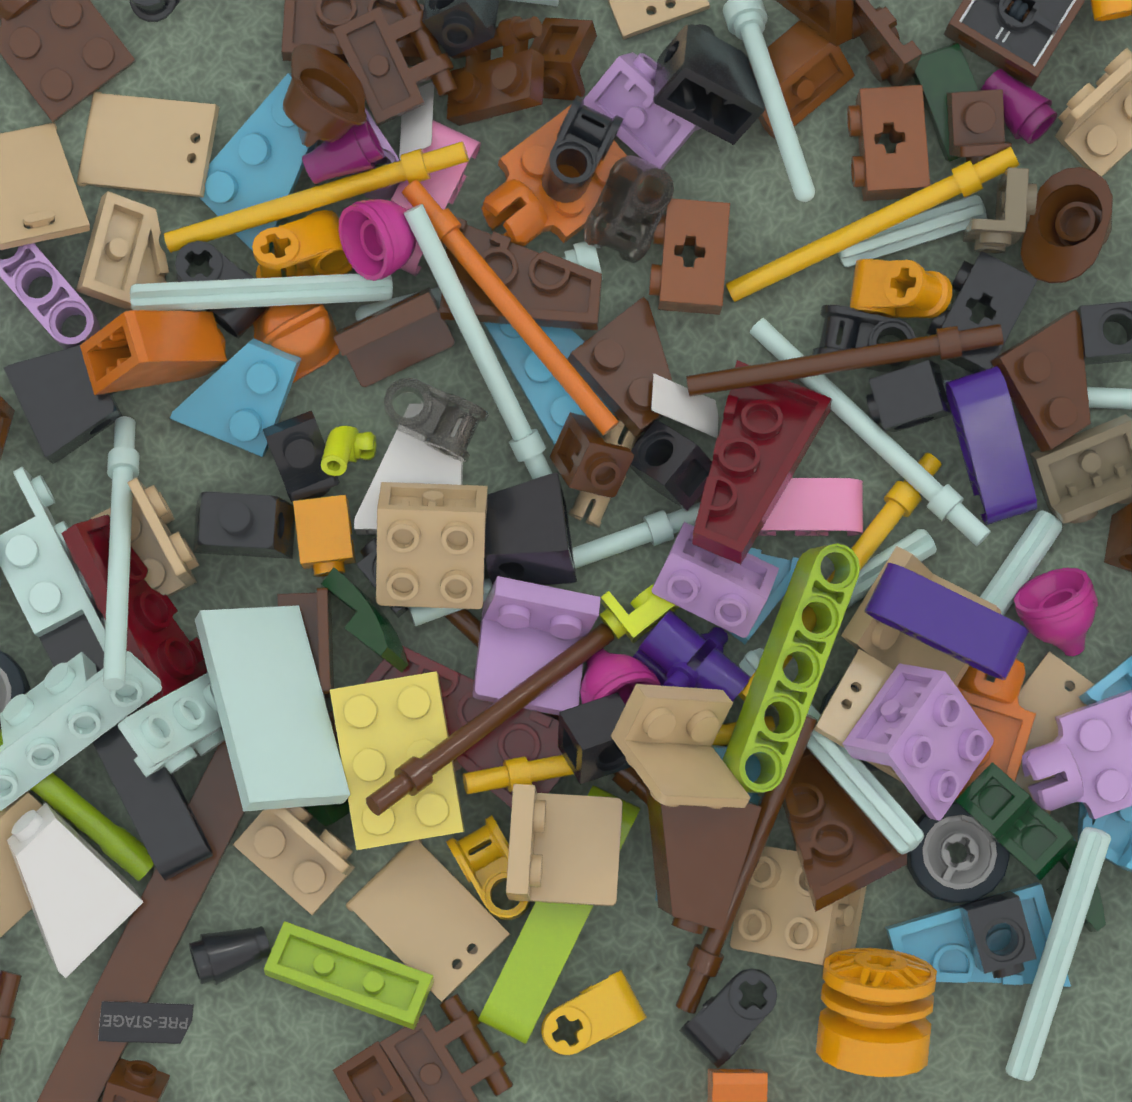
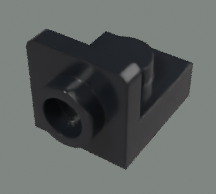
M312 410L263 429L291 502L301 499L320 498L327 494L330 488L340 483L338 476L328 475L321 469L325 442Z

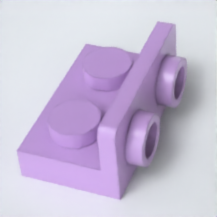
M633 52L624 54L614 61L584 98V105L610 118L616 115L624 118L616 136L658 172L668 164L693 132L701 128L654 103L653 95L657 63L652 58L643 53H640L638 56Z
M684 522L666 562L654 583L652 593L723 629L746 638L769 597L779 568L747 553L740 565L692 544L694 526Z

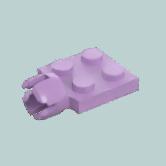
M1132 689L1056 716L1055 720L1058 725V736L1053 742L1028 750L1022 756L1024 777L1031 775L1034 781L1054 775V777L1028 786L1033 799L1044 810L1052 811L1075 802H1082L1087 809L1089 818L1097 819L1132 806Z

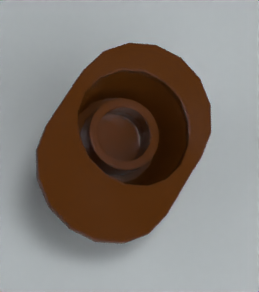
M301 44L295 47L291 55L292 78L283 100V110L286 116L298 127L302 145L310 147L318 140L335 142L341 139L354 125L365 124L367 116L365 113L364 91L354 71L342 59L324 48L312 44Z
M1083 167L1066 168L1052 175L1040 187L1037 193L1035 215H1030L1021 246V258L1024 267L1035 279L1047 283H1063L1081 276L1094 264L1102 246L1107 242L1112 230L1113 195L1107 181L1096 171Z

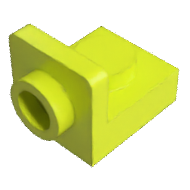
M653 584L631 601L630 604L635 610L629 615L611 592H606L600 598L605 610L599 614V617L612 630L618 640L626 634L634 644L653 629L670 610L674 612L679 606L652 593Z

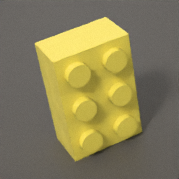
M437 671L330 689L341 761L350 791L348 803L356 850L465 832L453 761L432 776L433 782L417 795H406L379 816L375 815L366 804V798L395 777L394 771L396 768L413 756L422 757L449 737Z

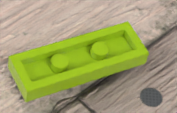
M286 921L283 922L264 967L265 975L413 1030L417 1025L434 983V978L431 974Z

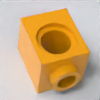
M338 495L293 501L300 564L303 569L313 568L314 576L316 577L327 576L333 568L337 569L341 574L345 573L344 564L356 563L354 543L351 540L352 526L347 496Z

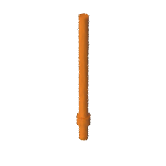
M418 179L406 186L402 194L413 207L423 204L441 243L448 248L603 436L610 432L619 421L459 230L462 226L460 221L449 208L443 210Z

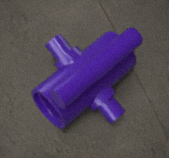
M671 610L650 632L633 656V658L642 661L649 670L653 671L660 682V686L724 690L732 702L751 678V676L723 654V647L728 642V635L725 630L720 627H713L708 633L699 634Z

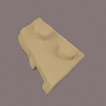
M109 191L101 197L76 292L132 311L130 302V288L132 285L166 283L165 275L169 273L165 252L159 244L161 231L155 208Z

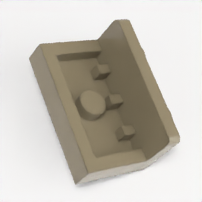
M1008 167L997 182L995 220L972 219L963 231V242L975 243L974 251L994 254L1005 253L1006 247L1015 245L1025 233L1026 223L1029 222L1030 215H1035L1037 203V184L1028 183L1029 169Z
M1126 414L1071 436L1051 450L1044 452L1037 450L1030 453L1049 511L1062 523L1076 524L1086 522L1094 518L1098 514V510L1115 503L1126 504L1132 502V419Z

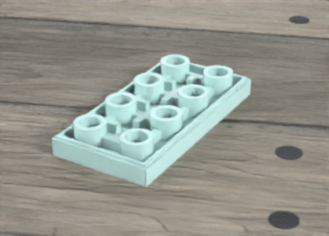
M299 605L200 610L195 618V624L243 812L345 803L350 796V791Z

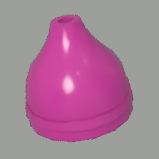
M377 198L357 201L345 208L339 218V237L342 249L355 271L367 280L376 281L393 274L408 262L415 250L417 240L403 214L409 209L398 205L394 201Z
M1078 568L1056 569L1038 575L1025 583L1018 590L1013 601L1016 612L1028 631L1037 639L1058 647L1066 656H1076L1082 653L1085 649L1086 634L1094 621L1096 607L1098 606L1094 586L1087 572Z
M603 648L586 661L587 669L581 681L580 689L581 702L584 704L618 692L626 705L636 684L660 686V682L653 671L649 670L642 661L626 654H613Z

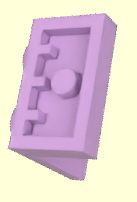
M497 576L483 604L472 692L473 697L478 700L495 703L589 633L599 616L601 597ZM583 664L525 706L524 709L559 715L561 711L578 706Z
M899 663L842 745L852 758L891 766L930 819L940 821L993 745L994 739L945 671Z

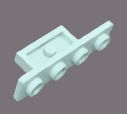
M21 467L13 471V474L35 517L0 535V567L37 637H41L85 614L104 651L106 620L97 608L95 599L81 571L73 561L71 552L61 534L69 527L65 521L56 524L49 511L48 506L54 504L55 500L43 477L39 475L33 478Z
M81 651L67 663H60L53 667L45 679L28 693L19 694L10 700L3 712L0 713L3 745L0 746V811L160 692L162 689L161 680L131 652L126 651L125 686L120 690L106 689L103 686V669L97 672L96 664Z
M208 673L131 714L118 724V728L138 755L134 761L145 777L163 767H166L169 773L172 774L197 757L194 749L198 751L200 756H203L225 741Z

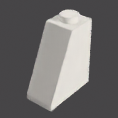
M428 395L421 397V404L408 405L354 518V529L357 535H377V506L381 482L462 485V404H453V398L450 396Z
M45 803L37 811H28L15 823L11 831L13 835L7 842L48 953L58 972L67 978L143 903V900L135 888L104 857Z

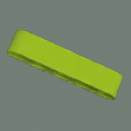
M836 543L808 549L801 555L795 566L723 757V762L747 793L772 791L784 778L859 577L860 565L858 557L846 545ZM825 556L832 561L835 568L834 578L830 583L824 579L820 569L821 561ZM807 605L813 609L817 619L816 626L812 632L808 631L802 622V612ZM788 655L795 659L798 666L797 676L792 682L787 679L783 671L784 660ZM770 704L777 709L780 718L779 725L773 732L768 729L764 720L765 711ZM752 754L757 757L761 766L760 775L754 782L749 780L745 771L746 761Z
M595 785L591 787L587 795L619 798ZM621 799L623 805L620 850L641 809ZM535 902L478 1021L526 1044L594 905Z

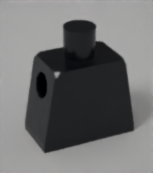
M703 24L685 25L660 54L657 60L653 101L658 106L732 145H735L765 111V105L748 57L743 51L715 37L714 31L709 26Z
M80 345L4 367L45 458L52 464L60 461L115 423L117 418L123 417L113 397V394L117 392L94 395Z
M558 472L487 495L484 561L492 585L497 576L539 585L577 582L567 505Z
M201 492L196 505L193 553L293 559L294 506L282 498L272 495ZM278 517H279V531H277Z

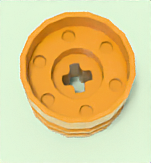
M851 948L834 952L826 957L823 968V980L825 982L822 985L821 1000L827 1007L820 1011L816 1045L818 1056L824 1062L837 1069L858 1075L898 1077L922 1070L928 1065L931 1023L925 1017L933 1012L934 995L932 993L935 992L937 970L929 962L914 955L888 949Z

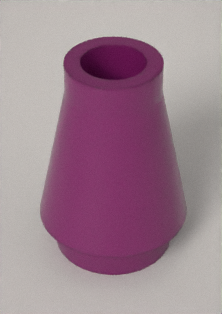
M1003 69L995 71L981 87V90L1003 89L1004 123L1015 139L1023 138L1028 144H1032L1048 131L1057 118L1058 114L1051 108L1052 101L1009 76Z
M366 120L365 124L354 125L341 139L335 142L324 141L313 151L303 155L302 161L313 183L318 184L328 179L375 168V162L384 158V152L374 129Z

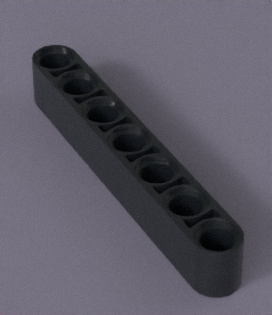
M85 614L39 637L54 667L60 663H67L81 651L96 664L97 672L104 667V651ZM140 707L133 711L131 714L141 710ZM117 723L92 743L155 867L166 881L213 856V852L174 774H170L167 768L163 767L145 777L134 761L138 755L118 728L119 723Z

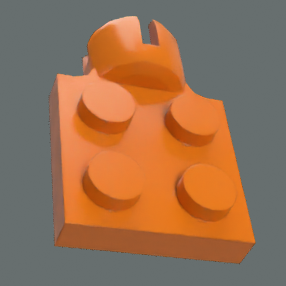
M571 105L499 160L498 166L504 172L506 181L485 197L481 210L492 231L504 222L503 226L506 232L503 235L511 238L512 243L524 247L542 232L549 231L557 235L565 243L641 184L645 178L619 145L613 141L604 161H600L586 192L581 198L574 202L562 203L548 196L542 186L543 170ZM557 166L560 173L566 177L575 178L580 176L578 171L572 166Z
M1015 659L1006 680L995 678L994 682L987 681L988 674L969 666L957 685L963 697L994 739L993 745L957 798L992 762L1016 782L1022 756L1025 753L1036 713L1027 711L1019 706V694L1026 671L1024 663L1018 659Z

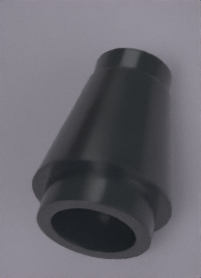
M263 926L254 929L246 928L200 934L201 940L189 943L191 957L201 985L211 981L218 985L261 962L262 959L268 958L271 953Z

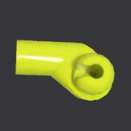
M351 426L335 427L327 437L321 460V469L328 475L340 476L345 473L348 462L356 463L357 459H373L376 454V436L372 432L359 433L357 428Z

